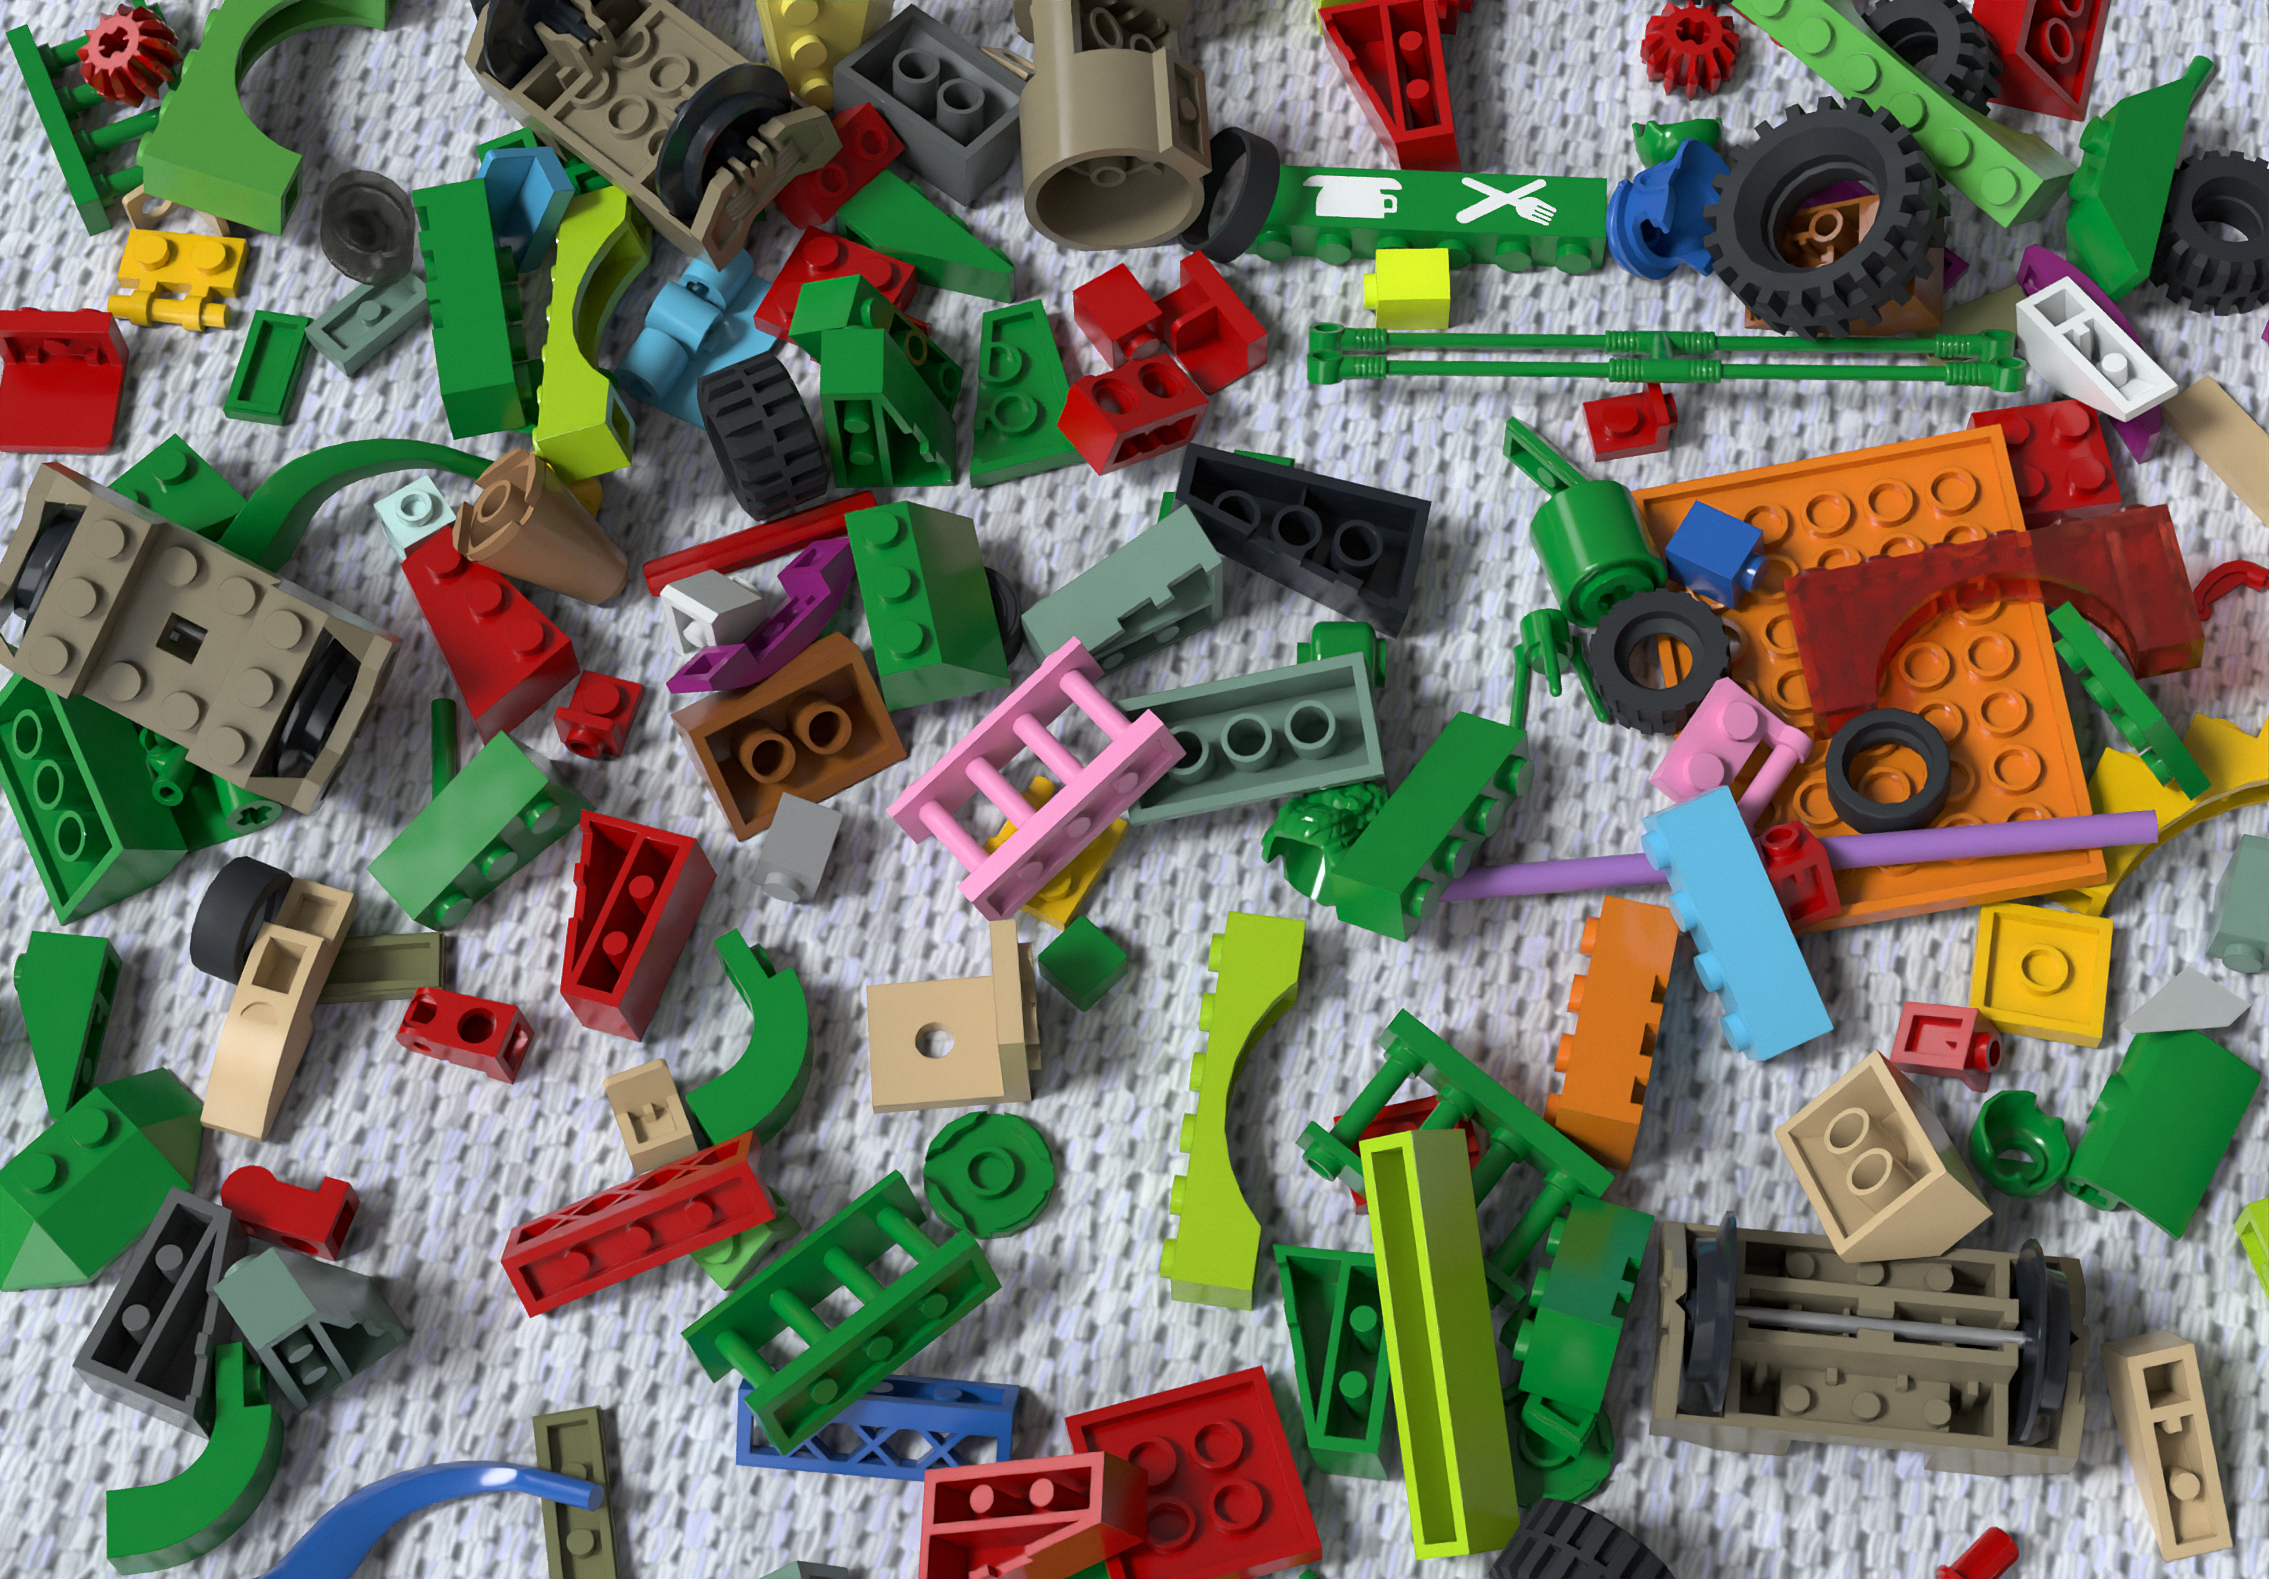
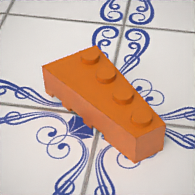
M1609 895L1604 897L1600 918L1587 915L1579 954L1591 956L1587 976L1574 974L1567 1012L1578 1014V1021L1574 1035L1563 1032L1561 1034L1554 1071L1565 1073L1566 1076L1561 1095L1549 1092L1543 1120L1601 1166L1628 1172L1640 1125L1643 1102L1653 1060L1652 1055L1664 1006L1663 1000L1669 981L1679 927L1669 908Z

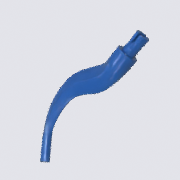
M455 1461L402 1471L370 1483L344 1498L325 1513L275 1567L261 1576L252 1579H350L373 1546L392 1526L415 1511L449 1499L483 1492L518 1491L594 1512L602 1503L604 1490L600 1484L537 1467L500 1461Z

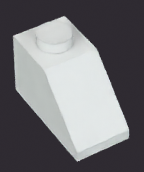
M713 569L669 583L660 593L674 650L688 660L703 647L740 644L767 618L763 596L751 583L739 577L730 580Z

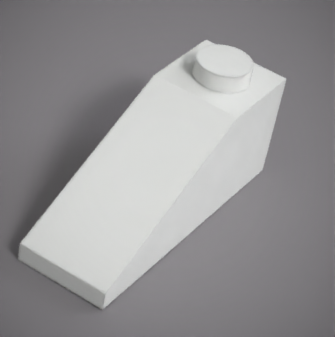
M2068 276L2016 303L2018 353L2053 389L2125 423L2178 394V385Z

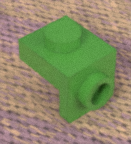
M768 1185L767 1187L778 1207L775 1219L689 1253L723 1291L734 1290L741 1284L776 1241L793 1239L802 1229L798 1222L788 1213L791 1209L788 1201L777 1190Z

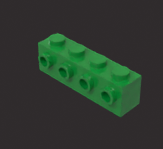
M1459 711L1332 870L1331 877L1337 919L1406 943L1421 922L1429 920L1434 915L1441 896L1454 879H1459L1466 873L1473 854L1486 837L1490 838L1495 835L1500 827L1503 815L1515 799L1524 796L1529 790L1533 781L1535 767L1533 761L1529 758L1527 731Z

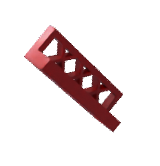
M754 1129L512 1228L500 1262L529 1317L532 1318L775 1219L778 1207L758 1169L762 1145Z

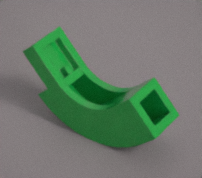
M736 928L714 940L722 968L754 1018L752 1037L746 1051L733 1067L717 1078L688 1093L685 1097L691 1116L710 1147L753 1129L763 1147L787 1124L804 1096L813 1066V1030L805 995L792 966L776 974L762 946L757 943L749 948Z
M243 1342L215 1345L216 1421L211 1439L200 1457L183 1473L168 1481L149 1486L106 1491L107 1559L122 1576L165 1570L203 1556L231 1537L250 1518L268 1492L281 1458L284 1442V1421L272 1404H267L269 1389L264 1364H256V1361Z

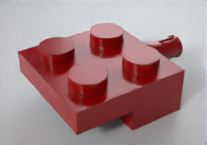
M808 225L753 315L755 328L799 346L788 336L802 284L857 274L865 277L904 314L918 291L915 266ZM904 314L930 338L932 332L931 323H926ZM810 356L811 361L818 363Z
M2072 399L1971 413L1966 430L2001 424L2027 535L2053 532L2057 522L2118 514L2122 498L2095 408Z

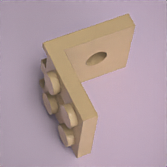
M1016 919L989 921L992 976L866 985L872 1107L874 1114L1032 1101L1029 1070L1042 1069L1036 1010V981L1032 943L1018 942ZM932 1030L945 1031L954 1039L953 1048L947 1055L941 1058L925 1057L917 1049V1043L922 1035Z

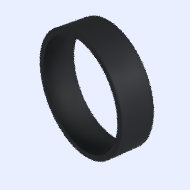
M1234 126L1223 129L1210 139L1212 171L1203 176L1205 194L1203 208L1196 220L1182 233L1177 235L1184 249L1193 253L1200 249L1207 259L1220 264L1235 260L1254 242L1270 214L1280 178V159L1275 145L1262 137ZM1246 152V170L1239 196L1224 224L1209 239L1208 225L1219 188L1231 167Z

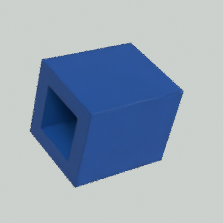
M1698 500L1695 501L1665 548L1668 579L1735 610L1746 591L1754 593L1759 588L1769 567V559L1765 557L1763 530Z

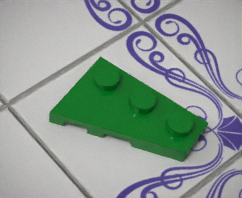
M1037 299L984 312L978 368L977 407L974 416L973 456L970 465L971 489L1086 461L1057 427L1067 402V393L1070 388L1042 300Z

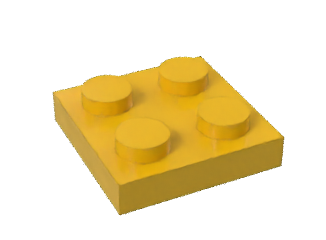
M2005 901L1981 904L1978 908L1967 1007L1978 1008L1999 1032L2097 1048L2103 1033L2114 920Z

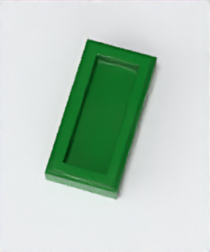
M263 310L255 311L223 408L226 418L285 426L311 345L304 329L314 322V318Z

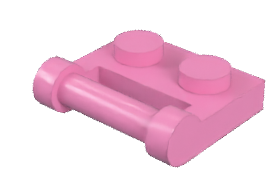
M1725 677L1715 682L1649 779V782L1675 803L1711 787L1724 785L1729 787L1759 741L1762 740L1773 749V752L1737 804V808L1752 840L1757 834L1754 825L1794 765L1803 764L1814 749V743L1802 731L1786 725L1729 677Z

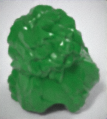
M1368 780L1307 792L1302 797H1292L1289 802H1285L1279 809L1278 818L1274 821V825L1270 826L1261 840L1263 847L1262 859L1268 864L1278 855H1282L1285 880L1298 892L1315 900L1324 907L1335 905L1331 872L1390 799L1388 787L1384 784H1377L1375 781Z

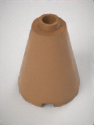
M522 448L513 449L499 457L481 474L475 484L484 489L473 507L463 501L457 513L452 531L453 547L464 555L467 560L590 605H598L605 600H613L622 592L629 576L626 554L540 456L531 451L529 454Z

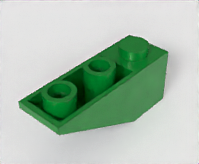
M885 168L836 211L840 237L915 266L918 284L1008 304L1013 303L1017 299L1015 267L1008 256L996 247H986L972 235L970 229L961 218L953 213L947 215L929 201L928 196L919 185L911 180L904 182L888 168Z
M857 274L802 284L788 336L815 361L821 364L822 330L842 329L852 325L864 326L869 329H885L952 417L957 396L961 389L964 370L865 277Z

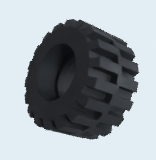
M1879 0L1875 3L1877 9L1868 16L1864 12L1861 15V18L1912 67L1924 58L1937 54L1933 65L1924 76L1970 108L1984 116L1988 115L1991 109L1986 104L1989 98L1998 97L2001 85L1994 78L2003 74V62L1996 56L2000 52L1996 41L1962 3H1959L1957 0ZM1844 97L1843 101L1846 105H1848L1849 100L1846 97Z
M2218 150L2206 151L2201 161L2192 155L2182 160L2179 169L2175 168L2152 262L2153 268L2149 277L2156 288L2164 283L2169 285L2165 297L2177 304L2180 298L2184 296L2192 300L2188 310L2200 314L2204 304L2214 306V316H2228L2232 305H2236L2239 313L2244 314L2253 310L2256 300L2262 305L2269 302L2268 161L2258 156L2255 161L2244 159V152L2231 150L2229 157L2221 156ZM2215 221L2228 224L2242 232L2248 240L2231 242L2218 239L2207 233L2198 223Z
M765 351L698 378L697 401L707 434L737 501L748 515L759 522L826 494L828 471L818 436L794 381L779 359L769 351Z
M1540 1498L1539 1501L1535 1502L1489 1572L1490 1579H1676L1657 1555L1614 1522L1583 1506L1550 1498Z

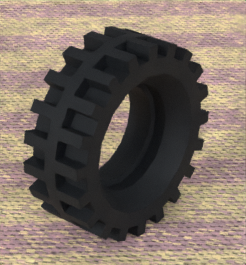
M1832 96L1818 98L1817 111L1806 114L1798 103L1785 108L1787 121L1774 129L1766 120L1757 125L1754 129L1760 136V139L1748 150L1737 144L1728 154L1734 160L1736 166L1729 176L1716 173L1711 186L1721 196L1719 203L1704 205L1703 219L1715 231L1703 236L1704 248L1716 260L1711 265L1716 274L1758 320L1763 318L1773 331L1785 336L1791 326L1802 340L1816 341L1820 327H1826L1836 339L1850 336L1849 323L1860 318L1871 328L1883 321L1878 309L1894 299L1903 307L1910 301L1912 297L1905 287L1915 275L1928 280L1935 268L1926 258V255L1930 248H1944L1948 235L1937 223L1936 219L1951 216L1950 202L1939 190L1946 186L1942 174L1904 124L1901 125L1891 111L1880 106L1874 112L1863 98L1851 97L1846 110H1843ZM1843 181H1865L1876 187L1880 200L1874 224L1860 244L1839 260L1818 268H1796L1787 263L1783 257L1782 245L1788 224L1802 204L1820 190Z

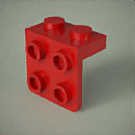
M32 307L0 310V355L5 363L0 385L1 452L104 454L112 449L130 353L112 312H101L91 308H82L75 312L42 311Z

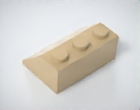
M1877 1049L1774 1131L1836 1253L1845 1263L1940 1256L1993 1214L1922 1090Z

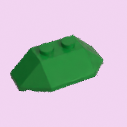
M2182 78L2121 99L2102 117H2093L2080 138L2079 148L2084 150L2081 165L2073 175L2067 190V196L2072 198L2066 221V261L2089 277L2116 303L2150 275L2195 82L2187 78Z
M164 1067L96 1086L0 1170V1290L2 1292H21V1289H49L92 1283L145 1236L172 1186L191 1194L194 1192L201 1157L203 1129H205L200 1121L203 1106Z

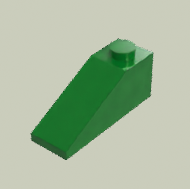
M32 931L27 952L21 953L15 963L14 987L20 1000L50 1118L55 1123L92 1090L123 961L109 938Z

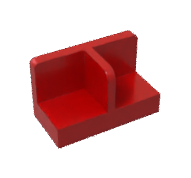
M1200 249L1180 260V288L1155 302L1163 312L1164 344L1203 393L1211 396L1267 364L1268 333Z

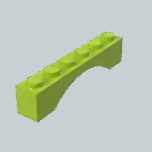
M615 185L571 198L561 224L555 233L558 250L556 265L551 267L553 294L552 303L546 308L549 329L547 344L542 346L544 373L542 385L537 388V399L540 408L538 426L533 428L532 440L536 454L551 465L556 475L564 484L632 466L635 422L610 380L599 373L598 353L603 331L615 305L631 282L650 263L653 228L645 222L632 198Z
M1228 911L1225 934L1213 933L1208 971L1218 972V980L1215 993H1203L1199 1031L1209 1032L1206 1053L1194 1052L1189 1082V1091L1200 1093L1197 1114L1184 1113L1179 1152L1190 1154L1187 1176H1174L1170 1200V1215L1180 1216L1177 1239L1165 1237L1160 1263V1278L1170 1279L1171 1300L1252 1311L1261 1250V1226L1244 1201L1230 1165L1226 1140V1119L1235 1083L1250 1053L1271 1026L1297 1004L1306 939V921Z

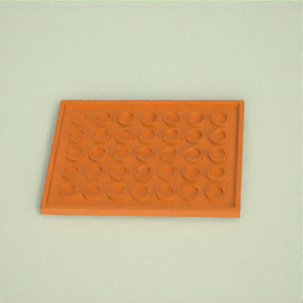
M2001 424L1631 491L1666 568L1665 548L1696 500L1763 530L1765 557L1769 559L1767 573L1761 585L1754 593L1745 592L1735 610L1668 579V576L1666 585L1669 592L1680 593L1681 590L1692 594V598L1697 601L1703 600L1711 606L1712 613L1715 616L1719 615L1723 621L1725 634L1729 637L1732 661L1731 680L1782 722L1802 731L1814 743V749L1803 764L1794 765L1754 825L1757 831L1754 838L1761 836L1770 827L1787 824L1792 821L1801 822L1815 838L1861 834L1838 817L1828 800L1825 757L1832 737L1848 720L1869 710L1897 708L1920 715L1938 729L1949 748L1951 789L1944 810L1924 829L2093 815ZM1657 635L1656 641L1665 688H1670L1680 683L1688 675L1692 666V655L1689 648L1679 639L1667 635ZM1683 730L1677 731V734L1674 735L1675 741ZM1762 740L1759 741L1729 786L1736 805L1773 752V749ZM1896 744L1875 745L1860 752L1852 760L1849 778L1855 792L1865 799L1882 804L1897 803L1917 795L1924 788L1927 779V768L1923 758L1910 748ZM2097 847L1833 869L1832 874L1842 912L1795 932L1793 936L2105 884L2107 870L2102 849Z

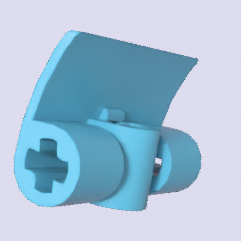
M743 247L720 273L707 263L694 258L677 283L669 281L654 300L645 319V329L613 372L618 379V385L629 395L706 431L697 401L698 378L762 352H770L779 339L755 328L753 315L773 283L753 275V260Z

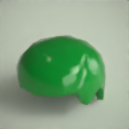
M1716 117V120L1694 119L1673 124H1658L1655 120L1648 121L1646 125L1639 124L1638 122L1632 124L1636 152L1645 169L1654 167L1662 161H1671L1675 157L1682 141L1688 137L1705 142L1718 155L1721 154L1726 143V133L1722 118Z
M2002 1090L1985 1101L1968 1137L1969 1159L1978 1175L1998 1191L2009 1197H2018L2020 1199L2044 1196L2061 1183L2067 1173L2072 1150L2067 1135L2064 1132V1120L2061 1117H2050L2042 1112L2037 1104V1095L2027 1090ZM2007 1150H2020L2029 1155L2033 1162L1998 1157Z

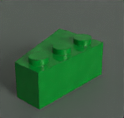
M1579 1193L1575 1195L1568 1219L1555 1215L1544 1253L1555 1258L1551 1269L1541 1266L1538 1269L1528 1305L1538 1308L1535 1321L1523 1318L1512 1355L1513 1359L1525 1362L1518 1387L1519 1390L1599 1413L1655 1218L1654 1215Z

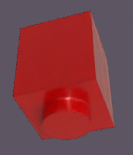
M1124 263L1072 291L1074 321L1112 370L1118 369L1135 359L1142 361L1153 357L1160 345L1164 343L1163 312Z

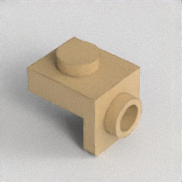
M659 1058L604 1079L603 1084L636 1176L699 1152L665 1059Z

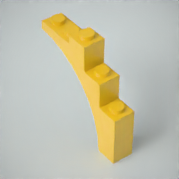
M2196 712L2182 743L2212 786L2191 801L2175 781H2172L2163 788L2142 761L2140 755L2130 752L2121 753L2106 747L2087 786L2093 815L2155 810L2158 824V842L2101 847L2107 870L2105 884L2040 894L2039 896L2079 914L2100 917L2120 884L2154 850L2195 824L2236 808L2268 803L2269 715L2258 738L2242 732L2237 725L2221 718L2211 719Z

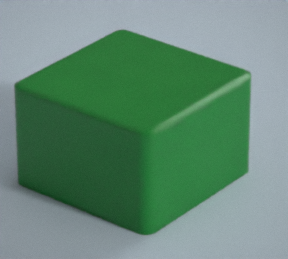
M1085 916L1078 917L1037 957L1039 974L1081 1012L1088 1011L1128 973L1127 953Z

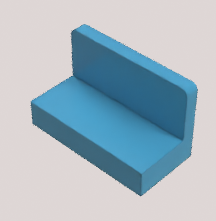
M552 146L491 149L486 153L475 179L484 178L499 240L503 247L512 246L518 274L529 273L540 268L575 189Z

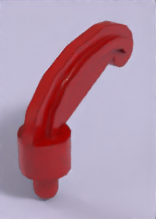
M2240 559L2219 565L2207 573L2195 587L2190 598L2192 616L2201 622L2209 620L2212 615V609L2208 605L2241 585L2247 586L2259 593L2263 588L2269 590V569L2255 562Z

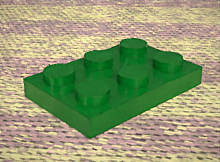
M2067 601L2049 614L2047 617L2062 636L2059 641L2053 644L2054 648L2075 675H2078L2083 670L2087 671L2077 680L2100 710L2103 709L2108 714L2116 708L2117 711L2108 718L2131 748L2134 747L2138 753H2141L2146 748L2149 749L2140 758L2163 788L2172 781H2175L2191 801L2211 787L2212 784L2165 717L2072 604Z

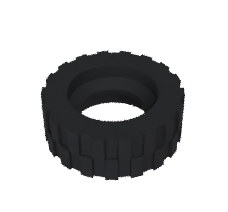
M1656 588V591L1647 593L1643 590L1633 593V597L1625 601L1619 600L1612 605V610L1606 616L1603 614L1597 622V631L1591 635L1589 643L1591 655H1588L1593 686L1597 699L1601 698L1602 706L1610 717L1612 715L1619 720V724L1630 730L1632 727L1640 730L1641 734L1652 736L1653 733H1665V736L1675 735L1677 731L1685 728L1717 680L1725 677L1732 679L1729 637L1725 634V625L1720 616H1715L1712 613L1711 606L1703 600L1699 602L1692 598V594L1681 590L1680 593L1669 592L1668 588ZM1657 635H1667L1679 639L1689 648L1692 655V666L1688 675L1677 685L1665 689H1653L1640 684L1633 677L1629 669V659L1634 648L1643 640Z

